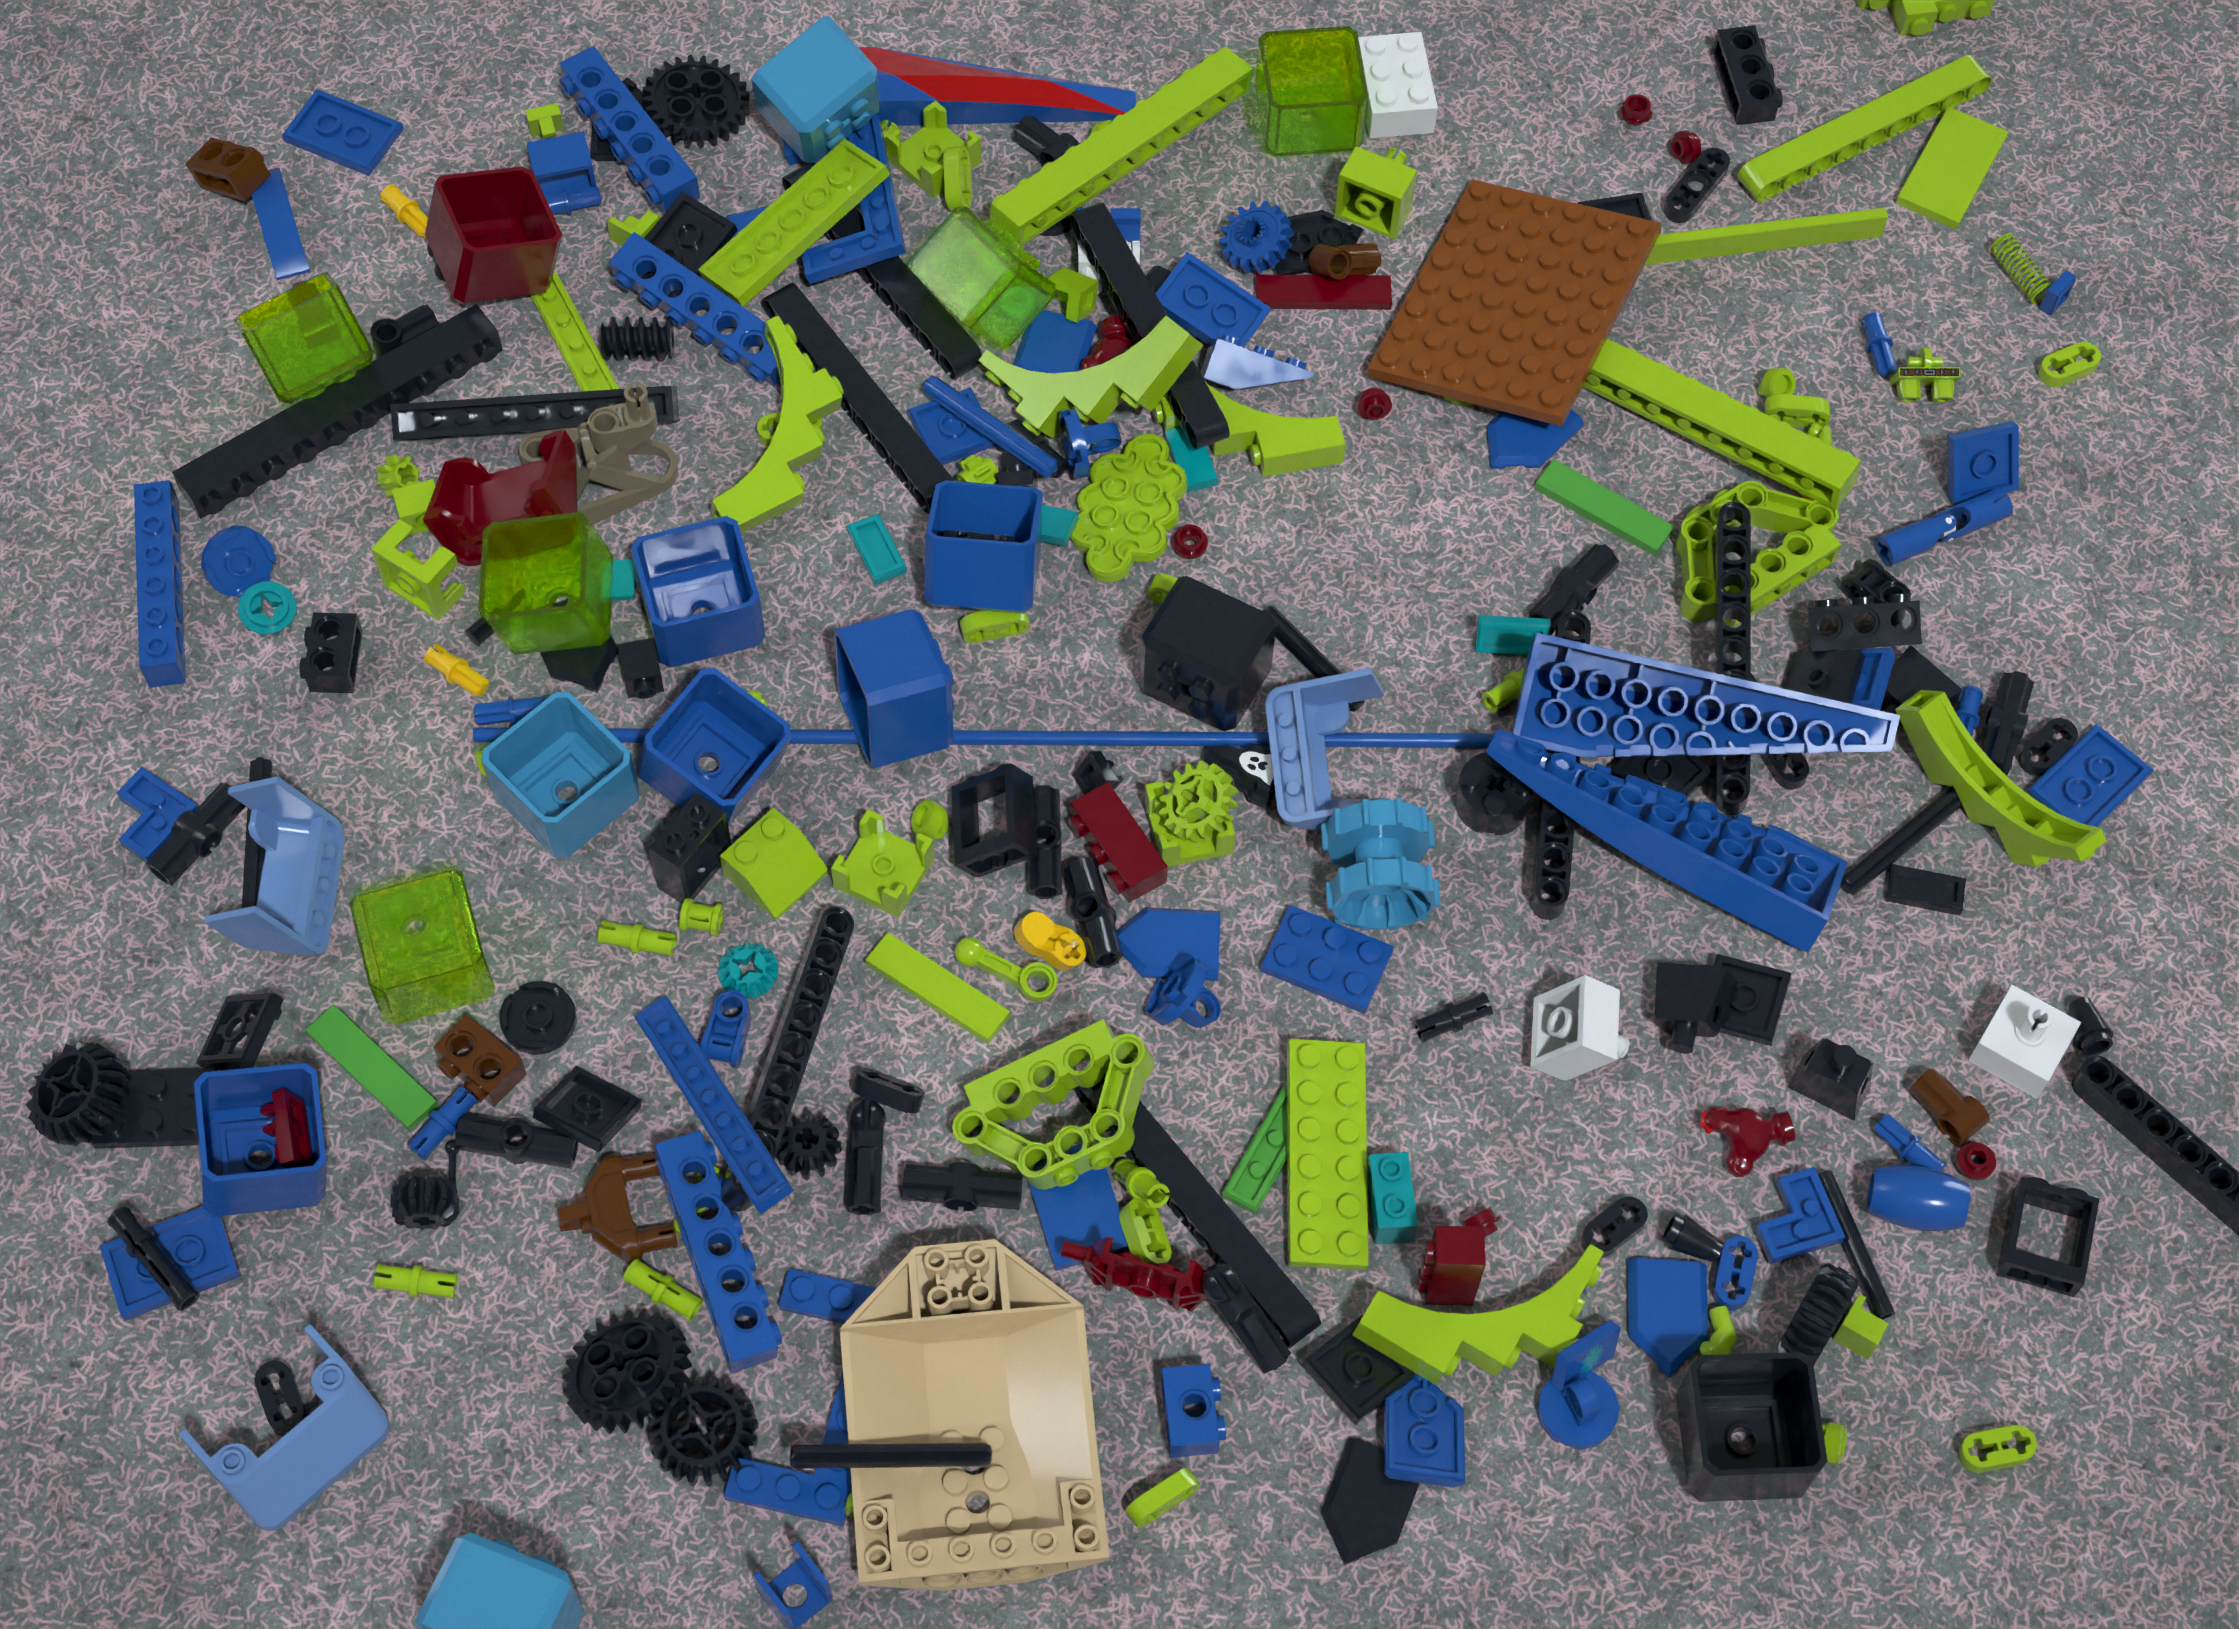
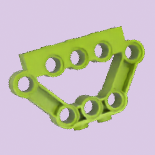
M1745 481L1731 490L1724 489L1709 504L1692 509L1682 522L1675 544L1676 551L1682 560L1684 592L1679 606L1683 616L1693 622H1704L1715 617V579L1712 545L1715 543L1718 513L1724 504L1733 501L1741 502L1750 511L1751 526L1786 534L1780 547L1761 550L1757 554L1755 563L1751 564V616L1836 561L1842 545L1833 535L1839 518L1838 509L1835 510L1816 500L1811 501L1767 489L1763 484L1756 481ZM1737 520L1725 521L1726 525L1730 527H1739L1741 525ZM1733 585L1724 588L1730 594L1741 592L1740 588ZM1736 619L1724 621L1727 626L1732 628L1740 624Z
M1102 1019L964 1085L971 1106L960 1111L954 1118L952 1125L953 1134L971 1154L975 1156L986 1155L1019 1172L1037 1189L1047 1190L1055 1186L1063 1187L1070 1185L1078 1179L1079 1175L1091 1169L1099 1170L1106 1168L1114 1162L1115 1158L1130 1150L1135 1138L1132 1126L1144 1081L1150 1076L1154 1068L1153 1056L1140 1037L1129 1033L1115 1037L1108 1024ZM1134 1052L1138 1053L1135 1061L1123 1064L1126 1056ZM1090 1060L1089 1065L1084 1070L1076 1071L1081 1061ZM1107 1073L1097 1111L1089 1124L1082 1127L1066 1126L1058 1131L1053 1141L1046 1144L1033 1143L998 1125L1008 1119L1011 1121L1026 1119L1031 1115L1034 1107L1039 1104L1054 1105L1060 1103L1066 1098L1069 1090L1077 1086L1083 1088L1094 1087L1100 1083L1104 1074ZM1055 1076L1051 1085L1044 1088L1041 1087L1042 1082L1047 1077ZM1017 1092L1020 1093L1017 1101L1012 1104H1006L1009 1096ZM983 1126L978 1136L970 1138V1133L974 1128ZM1118 1126L1117 1132L1112 1137L1104 1138V1133L1109 1127ZM1083 1142L1079 1152L1072 1155L1068 1154L1072 1145ZM1047 1159V1164L1043 1169L1036 1172L1033 1171L1035 1164L1039 1160Z

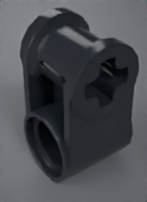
M1872 559L1865 560L1861 565V569L1856 574L1847 576L1841 581L1842 592L1851 601L1852 598L1874 596V603L1889 602L1888 595L1911 594L1910 589L1887 572L1880 563ZM1899 609L1892 614V626L1902 622L1906 610Z

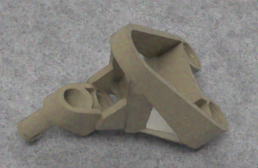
M635 383L636 393H633L632 384L625 388L624 397L626 403L596 409L590 414L588 422L581 423L575 428H563L574 442L576 454H584L586 467L580 471L576 455L577 502L589 480L622 490L621 492L578 506V526L576 532L657 496L675 484L678 477V462L674 451L665 443L650 440V437L657 428V416L654 406L648 402V392L643 384ZM563 429L545 430L524 437L519 444L522 465L543 460L544 458L539 450L542 438L549 433ZM628 455H657L667 460L670 467L661 478L631 470Z

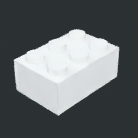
M1412 32L1357 37L1354 65L1369 138L1434 133L1438 106L1422 33Z

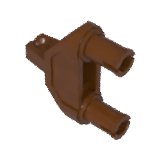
M655 1151L628 1158H622L621 1155L617 1154L606 1156L585 1188V1196L576 1198V1204L557 1209L560 1231L582 1229V1234L591 1233L592 1239L627 1262H633L636 1258H642L643 1253L672 1247L677 1248L676 1232H673L675 1230L673 1222L638 1230L637 1226L634 1227L625 1186H627L628 1181L660 1176L654 1159Z

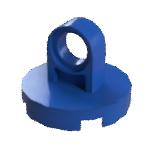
M1075 408L1059 412L1060 428L1067 427V431H1064L1062 444L1065 457L1069 461L1070 473H1073L1074 480L1088 477V455L1110 451L1121 445L1122 440L1118 425L1109 422L1082 428Z
M230 526L218 531L208 540L202 552L201 568L205 579L216 591L223 595L240 598L252 585L270 581L271 576L269 575L272 565L275 564L276 557L272 545L261 533L247 526Z
M1192 954L1180 957L1168 967L1173 973L1164 983L1158 979L1148 996L1145 1011L1149 1013V1017L1160 1025L1169 1024L1180 1017L1191 1026L1202 1028L1220 1017V1002L1211 991L1203 986L1207 974L1206 964ZM1197 1000L1206 1006L1207 1018L1202 1017L1196 1009Z
M1590 1372L1583 1378L1567 1384L1564 1390L1561 1391L1551 1383V1377L1539 1395L1537 1408L1541 1427L1548 1436L1557 1443L1560 1442L1577 1450L1596 1447L1605 1441L1618 1421L1619 1412L1615 1391L1609 1383L1598 1374Z

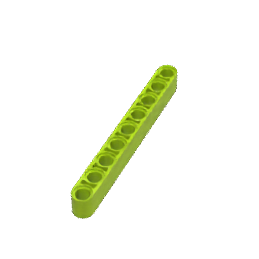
M1971 55L1963 56L1753 158L1742 166L1737 174V178L1758 202L1765 201L1764 197L1769 199L1791 188V184L1795 186L1818 175L1817 171L1822 173L1844 162V158L1848 160L1871 149L1870 145L1875 147L1897 136V132L1901 134L1924 123L1923 119L1928 121L1944 113L1948 106L1954 108L1975 98L1974 94L1978 96L1983 94L1992 83V78Z

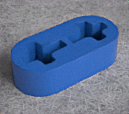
M1733 1236L1725 1242L1716 1270L1713 1298L1719 1307L1727 1306L1729 1311L1741 1309L1746 1304L1752 1290L1758 1249L1755 1243L1745 1236ZM1736 1247L1742 1248L1743 1255L1749 1257L1743 1259L1739 1269L1733 1267L1735 1255L1731 1254L1735 1251ZM1731 1277L1737 1279L1736 1291L1742 1293L1737 1294L1735 1299L1728 1298V1292L1724 1290L1731 1281Z

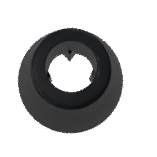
M2081 997L2073 1000L2069 1004L2071 1017L2081 1022L2075 1033L2077 1048L2083 1050V1053L2088 1056H2095L2108 1051L2113 1045L2112 1038L2114 1035L2109 1025L2090 998Z
M1677 1213L1670 1219L1661 1240L1669 1245V1250L1705 1261L1708 1260L1711 1263L1717 1260L1724 1246V1242L1718 1240L1717 1237L1687 1214L1682 1217Z

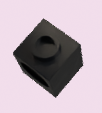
M654 638L618 644L628 699L634 697L648 699L656 693L664 692Z

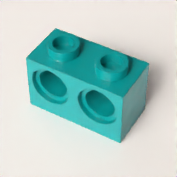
M1409 1153L1370 1154L1367 1162V1187L1374 1243L1414 1242L1418 1221Z

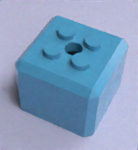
M830 16L819 19L761 66L751 78L757 110L804 162L817 163L844 138L846 139L854 131L864 127L880 111L877 68Z
M570 692L553 693L483 749L482 763L494 798L554 858L570 857L639 800L640 787L631 752ZM572 787L577 790L576 796L570 800H561L557 797L563 788Z
M470 1532L455 1539L414 1624L417 1629H577L585 1612L567 1572L556 1568L557 1565L553 1561L539 1555H534L532 1558L518 1552L519 1549L506 1541L496 1539L493 1542Z

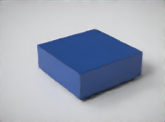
M2066 270L2047 289L2039 309L2047 315H2052L2069 297L2076 281V276Z

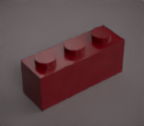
M1109 782L1070 802L1068 824L1073 834L1077 838L1083 836L1089 845L1087 849L1090 857L1097 861L1098 867L1103 865L1109 874L1107 875L1108 882L1117 895L1122 893L1130 903L1167 882V864Z
M1435 1226L1432 1240L1425 1241V1254L1421 1256V1268H1418L1417 1290L1418 1292H1425V1305L1473 1306L1486 1266L1484 1227Z

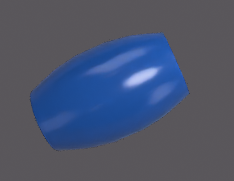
M1893 1165L1873 1169L1867 1196V1211L1888 1223L1920 1231H1947L1960 1229L1965 1226L1970 1204L1969 1184L1950 1174L1914 1165Z

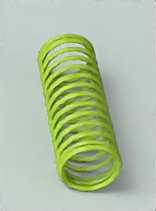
M2008 233L2000 236L1993 242L1990 251L2000 261L2004 269H2007V273L2017 282V286L2024 291V294L2027 295L2032 304L2043 301L2046 291L2037 297L2035 296L2043 289L2050 287L2052 283H2048V279L2045 278L2044 274H2041L2042 271L2038 270V266L2035 265L2034 261H2031L2028 253L2024 252L2021 244H2017L2018 241L2014 240L2013 234ZM2010 238V240L2006 244H2004L2000 249L1996 250L1997 247L2003 241ZM2016 246H2019L2017 250L2013 251L2007 258L2003 259L2005 254H2008ZM2022 250L2021 254L2017 255L2009 263H2006L2009 258H2012L2014 255H2016L2019 251ZM2022 255H2026L2025 258L2018 261L2013 267H2010ZM2026 259H2029L2027 263L2022 265L2017 271H2014L2016 267L2021 265ZM2032 263L2031 267L2027 268L2021 275L2017 276L2019 271H2022L2024 268H2026L2029 264ZM2032 268H2036L2035 271L2031 272L2023 280H2020L2022 276L2030 272ZM2036 272H2039L2037 276L2031 279L2027 284H2024L2026 280L2031 278ZM2043 276L2041 280L2036 282L2031 288L2027 289V287L2030 284L2035 282L2039 277Z

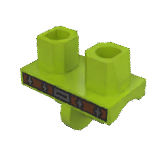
M1921 347L1918 357H1907V367H1898L1896 374L1890 376L1891 386H1897L1899 402H1918L1921 399L1920 386H1931V402H1950L1953 399L1954 384L1961 378L1960 367H1942V357H1932L1930 347Z

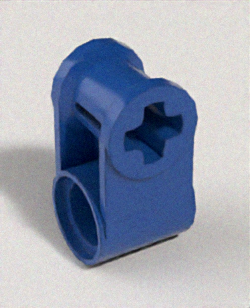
M728 990L722 992L716 998L708 1027L703 1034L700 1045L708 1059L730 1063L731 1067L738 1069L741 1065L752 1019L747 998L739 991ZM732 1008L742 1010L741 1014L737 1017L728 1018L724 1016Z

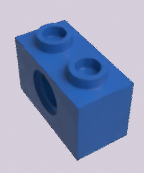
M1210 1364L1162 1368L1161 1388L1170 1458L1217 1454L1220 1440H1226L1224 1415L1216 1416L1215 1401H1221L1219 1376H1211ZM1196 1404L1202 1407L1205 1413L1200 1417L1194 1418L1185 1414L1183 1409L1187 1405Z

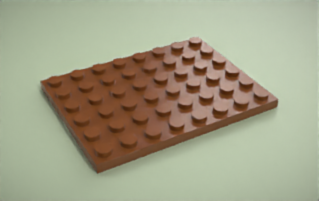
M1471 179L1368 366V377L1563 426L1661 233V223Z

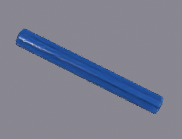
M931 376L924 382L923 387L925 388L924 393L1035 471L1044 477H1051L1057 471V460L940 378Z

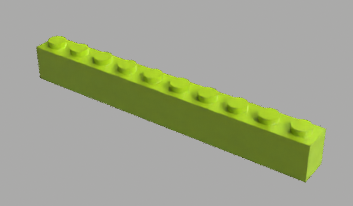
M1226 46L1214 54H1209L1203 62L1192 69L1185 70L1179 78L1170 84H1164L1155 94L1146 100H1140L1134 108L1125 114L1116 116L1109 125L1100 131H1094L1088 139L1077 146L1070 147L1064 155L1053 162L1046 163L1040 171L1031 177L1022 179L1015 188L1004 195H998L990 205L989 227L1018 250L1074 212L1076 208L1081 207L1242 97L1250 90L1254 68Z
M1607 338L1583 385L1584 388L1835 510H1837L1857 482L1861 460L1854 457L1851 453L1839 450L1816 436H1810L1791 427L1787 422L1779 421L1766 415L1753 406L1743 404L1729 397L1724 392L1716 391L1693 377H1687L1669 368L1664 363L1656 362L1639 354L1636 350L1620 345Z

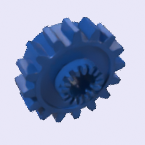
M1253 201L1250 203L1249 210L1246 211L1243 207H1238L1239 215L1237 217L1231 215L1227 217L1231 223L1230 226L1221 227V231L1225 235V237L1219 239V243L1223 248L1222 254L1234 269L1242 268L1245 274H1249L1250 271H1257L1260 274L1263 270L1275 268L1277 263L1286 258L1287 250L1292 247L1289 238L1294 236V232L1290 227L1291 222L1278 205L1271 207L1268 201H1264L1260 208Z

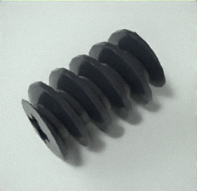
M612 316L608 326H605L603 322L601 325L602 358L610 360L613 351L618 360H624L627 351L631 360H638L641 351L646 361L652 359L654 352H656L659 361L666 359L668 351L671 358H673L674 330L671 318L667 317L664 326L660 327L657 317H653L650 327H646L643 317H639L636 327H634L629 317H625L623 325L618 326L615 316Z

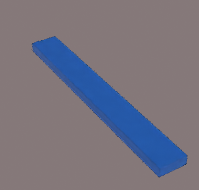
M664 995L634 1016L759 1213H764L791 1194L794 1189L669 998Z

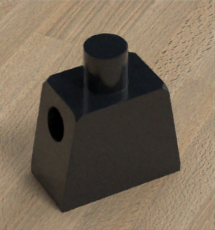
M1910 645L1892 667L1880 711L1897 714L1895 709L1920 690L1943 691L1947 695L1952 707H1954L1963 689ZM1899 720V725L1904 729L1901 721Z
M1675 963L1657 964L1655 1019L1665 1033L1672 1035L1670 1048L1673 1051L1683 1054L1692 1053L1696 1036L1715 1037L1719 1034L1738 982L1726 966Z
M1822 1038L1803 1055L1787 1087L1854 1121L1870 1090L1873 1063L1858 1055L1849 1045H1838Z

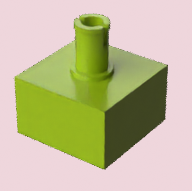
M1356 146L1339 174L1334 216L1395 240L1411 213L1417 170L1405 165L1407 161L1405 153L1399 150L1394 159L1393 156L1397 148H1390L1386 156L1383 157Z

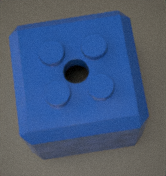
M949 480L936 484L925 536L924 598L933 607L1024 614L1032 608L1041 554L1043 492L1035 487ZM946 530L1015 536L1016 542L943 537V533Z
M724 516L637 537L631 546L640 593L660 663L672 668L756 647L761 644L765 638L760 595L738 521ZM699 608H708L711 610L693 615V613Z
M909 609L834 629L838 693L843 709L869 767L874 769L947 749L954 740L953 710L955 707L952 697L954 680L949 665L945 664L941 656L939 644L936 639H933L922 614Z
M716 668L701 669L645 736L636 764L638 777L681 809L697 793L726 812L729 827L781 763L792 737L790 724ZM703 757H711L718 763V769L711 773L705 772L699 767L698 761Z
M307 1063L203 1072L194 1082V1100L203 1209L214 1217L317 1206L326 1193L327 1165L317 1070ZM285 1088L304 1099L313 1166L287 1169L278 1162L274 1151L275 1144H277L276 1137H271L262 1130L263 1127L274 1122L275 1116L267 1118L260 1114V1109L264 1105L273 1104L272 1092ZM256 1151H265L271 1155L272 1159L269 1163L258 1166L251 1163L249 1157Z

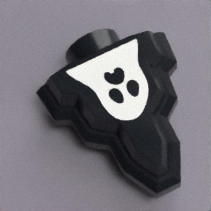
M1251 743L1244 748L1229 744L1208 746L1204 755V761L1208 765L1214 763L1223 769L1224 772L1233 778L1234 787L1248 795L1249 802L1266 809L1275 794L1270 743L1266 746Z

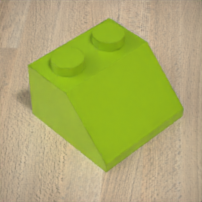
M774 807L720 855L723 875L775 920H778L829 872V869L801 830Z

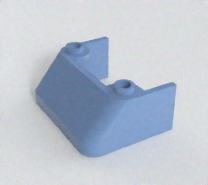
M1371 668L1279 686L1268 694L1265 707L1277 809L1281 818L1289 826L1321 832V824L1328 822L1334 814V809H1342L1357 803L1349 798L1332 800L1324 736L1338 733L1348 725L1350 720L1349 703L1384 696V689ZM1382 798V799H1377V800H1389V799H1388V798Z
M278 776L229 787L228 794L252 810L248 825L250 836L258 845L266 849L257 905L208 915L205 918V923L244 948L301 956L324 953L329 944L345 843V833L342 824L336 817Z
M311 1324L304 1328V1331L314 1348L325 1359L314 1371L311 1383L314 1392L323 1403L257 1458L247 1446L233 1443L224 1446L210 1457L186 1429L179 1433V1436L211 1475L255 1525L265 1531H275L284 1527L387 1437L390 1430V1422L385 1411L351 1368Z

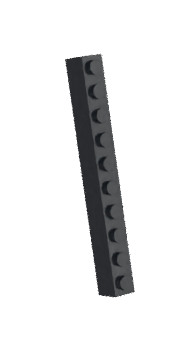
M475 304L174 470L172 474L179 491L200 519L209 514H216L225 505L237 498L251 495L257 487L264 483L283 477L289 469L298 464L312 461L318 453L332 445L342 444L350 435L359 430L371 428L379 419L391 413L390 404L410 403L422 395L432 394L445 382L464 376L469 369L481 362L491 361L499 352L503 351L499 332L480 307Z

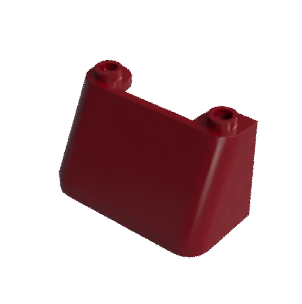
M565 429L549 433L542 438L539 450L544 458L543 460L491 474L478 461L472 458L463 457L444 462L423 521L443 547L456 555L458 563L465 566H477L559 545L573 539L578 526L576 446Z

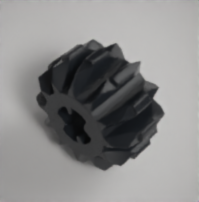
M810 1111L806 1115V1121H800L797 1116L793 1115L791 1118L793 1127H785L778 1148L780 1152L777 1155L778 1162L781 1166L788 1165V1174L794 1176L802 1169L803 1179L806 1181L810 1178L812 1170H816L817 1174L823 1178L825 1175L824 1165L835 1167L837 1164L835 1155L842 1151L841 1142L837 1141L839 1131L836 1127H829V1120L825 1116L815 1122L814 1115ZM806 1142H813L811 1149H803Z
M414 1175L411 1179L400 1180L393 1187V1195H391L390 1208H392V1217L395 1218V1223L405 1225L408 1229L420 1228L424 1230L431 1228L436 1230L439 1226L447 1227L451 1225V1222L457 1219V1211L459 1210V1197L455 1183L450 1180H444L443 1177L433 1178L429 1175L425 1177Z

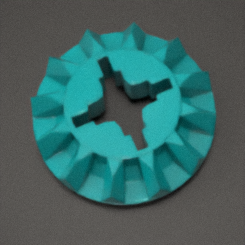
M269 581L260 582L252 585L242 594L238 602V615L248 631L256 632L262 637L265 634L272 633L278 636L281 630L291 627L292 620L297 615V604L292 592L284 585ZM263 599L272 608L277 607L273 609V619H269L265 613H260L263 611Z
M745 941L743 945L736 947L731 945L729 951L724 956H720L717 972L719 981L725 991L736 990L741 992L747 999H753L766 994L774 986L778 978L779 967L774 953L766 949L762 943L756 945ZM754 958V968L758 972L749 971L741 979L742 971L739 966H747Z

